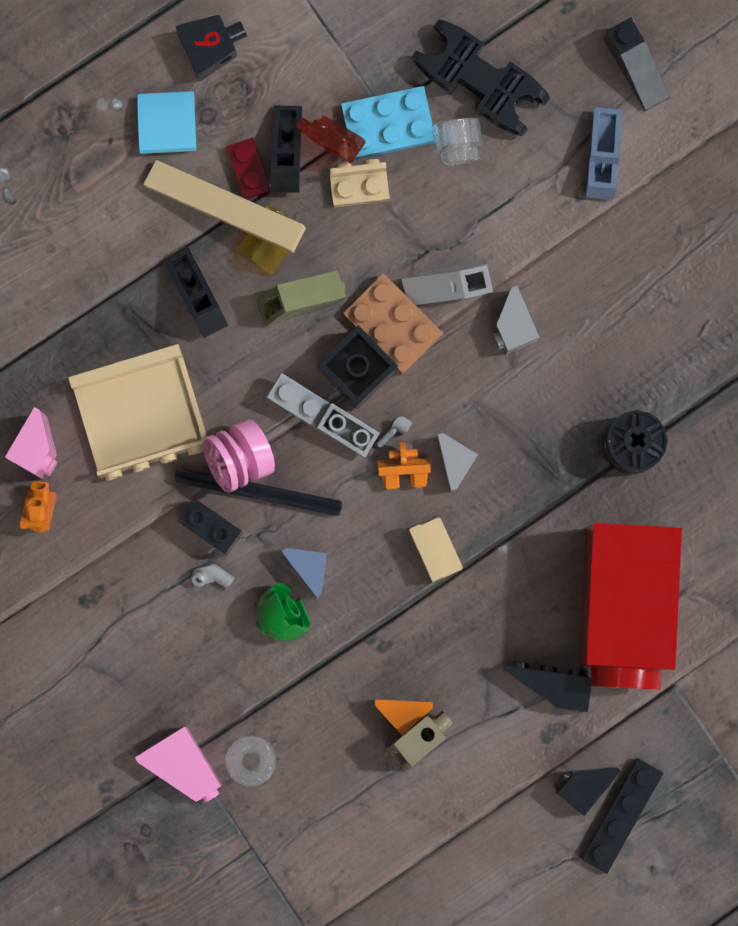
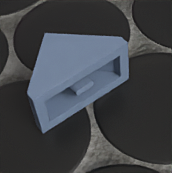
M285 548L282 551L284 556L317 598L320 597L323 589L327 553Z

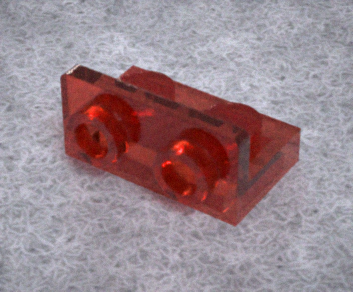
M325 115L319 121L314 119L313 122L302 117L296 126L309 140L349 164L353 162L366 143L363 137Z

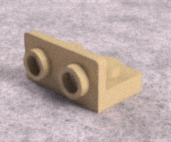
M370 159L363 161V165L356 166L345 162L335 164V168L329 169L334 208L390 201L386 162L380 163L379 159Z

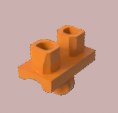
M400 442V450L389 451V459L393 460H378L379 476H382L384 488H400L399 475L410 474L411 487H425L428 473H431L429 457L417 458V449L406 450V442Z
M34 481L31 483L20 519V529L30 528L36 533L50 529L56 503V492H49L48 482Z

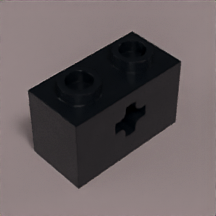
M195 498L178 520L181 525L226 556H228L243 534L239 528Z

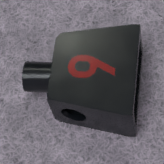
M220 15L175 26L199 81L204 80L235 59L237 53L233 43L247 37L241 21L225 27Z

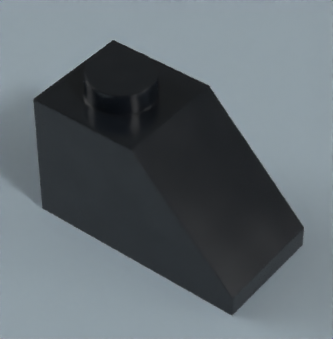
M617 767L573 770L571 774L566 771L556 783L559 789L555 793L585 816L619 775L621 770Z

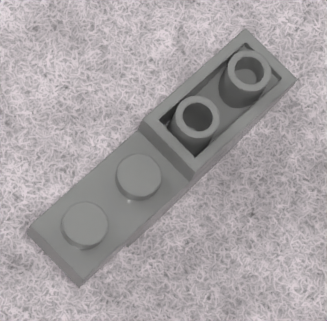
M283 373L278 375L265 397L288 411L292 416L363 457H366L380 434Z

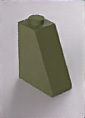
M333 271L276 285L257 300L265 327L338 304L346 298L345 284L340 279L338 271Z

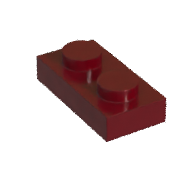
M253 137L226 146L243 198L249 200L270 193L271 189Z

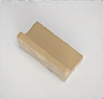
M436 518L409 529L411 538L432 583L462 570V564L441 518Z

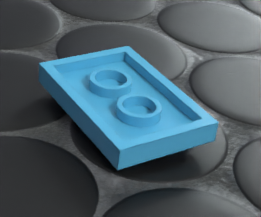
M424 86L341 104L353 160L436 143Z

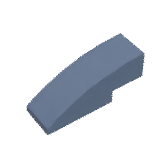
M594 107L585 197L614 200L620 153L622 110Z

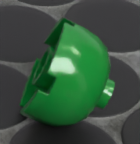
M277 583L269 588L260 597L256 606V616L258 619L256 624L259 631L263 635H268L280 642L293 641L309 632L310 629H307V627L311 625L308 612L299 598L294 602L289 595L292 590L283 583Z

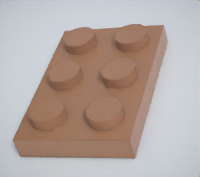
M384 273L343 313L356 327L359 325L398 365V369L403 374L444 334Z

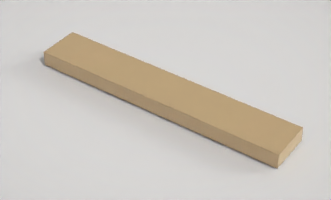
M158 160L155 161L143 184L152 191L294 253L306 229L301 223Z

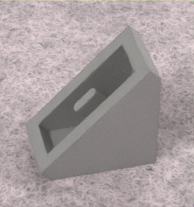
M444 433L438 434L437 440L450 493L455 492L478 454Z

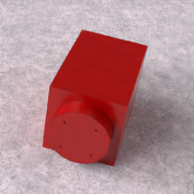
M592 523L586 528L579 666H591L590 686L661 690L662 670H676L682 528Z

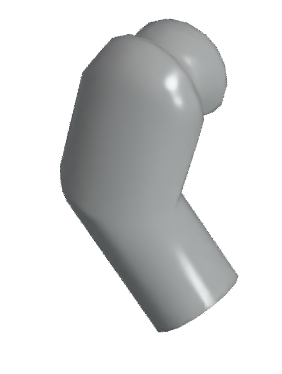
M216 564L198 567L191 576L192 584L197 587L216 581L226 589L231 586L235 579L234 576Z

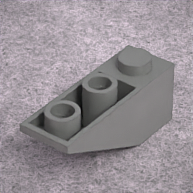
M484 258L401 278L405 295L415 305L466 299L493 292L487 263Z

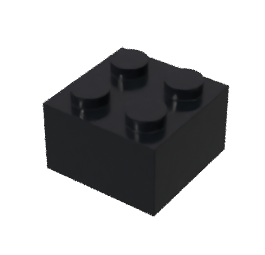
M359 325L317 364L318 370L356 409L365 403L398 371V365Z

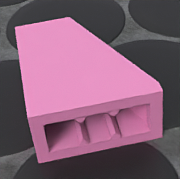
M187 726L135 757L139 764L195 802L203 799L206 803L220 794L217 789L222 786V783Z

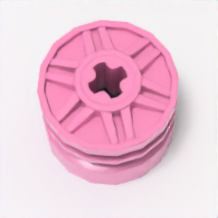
M248 418L232 425L229 428V434L221 430L215 436L210 435L203 439V451L208 467L218 485L227 493L235 491L238 486L241 488L248 484V477L253 481H257L272 474L275 470L274 457L270 445L260 427L252 419Z

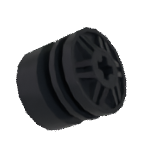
M639 410L626 412L615 419L604 435L603 450L605 458L613 468L621 473L630 475L645 473L660 462L666 452L668 443L666 429L660 420L649 412ZM639 435L642 438L640 444L643 447L637 445L634 448L630 444L633 441L630 436L635 438Z

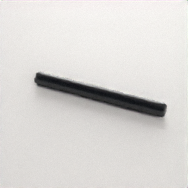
M181 467L176 469L174 476L176 483L227 493L218 485L210 473ZM248 482L242 488L238 486L235 491L229 493L334 516L341 514L343 505L340 500Z

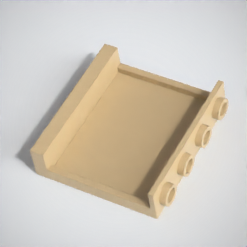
M179 344L68 377L71 388L76 396L98 470L97 475L100 478L105 477L106 481L122 477L123 471L132 468L133 472H140L149 469V463L160 460L161 464L177 460L178 454L188 452V455L191 456L204 452L203 439L207 437Z

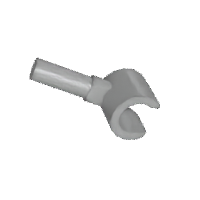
M404 416L398 417L389 431L376 444L381 448L397 431L405 435L411 427L412 421Z

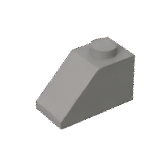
M517 285L510 290L495 328L496 333L493 334L499 350L504 348L506 355L539 340V335Z

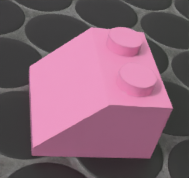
M34 407L5 458L43 479L45 475L50 476L55 469L57 461L54 459L57 453L48 418L39 409Z

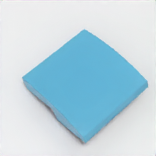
M194 91L138 94L140 154L197 151Z

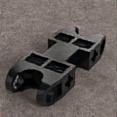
M437 20L433 28L442 36L441 40L445 43L446 49L438 55H431L429 53L424 55L419 51H415L411 56L413 63L430 81L449 94L453 93L458 84L462 85L482 99L477 106L476 113L500 129L517 136H524L528 128L519 120L520 117L516 114L515 106L522 101H530L532 103L536 101L539 104L546 105L550 100L546 90L531 75L511 61L502 72L479 57L484 49L482 41L459 26L444 20Z

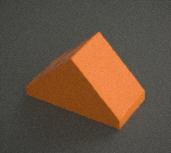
M375 699V706L403 736L433 709V702Z

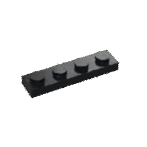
M637 758L581 858L583 861L608 874L663 776V772Z

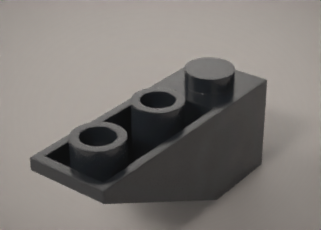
M512 661L511 666L504 667L507 673L556 708L588 712L591 678L586 677V671L569 669L568 674L557 673L558 667L540 665V670L528 669L529 663Z

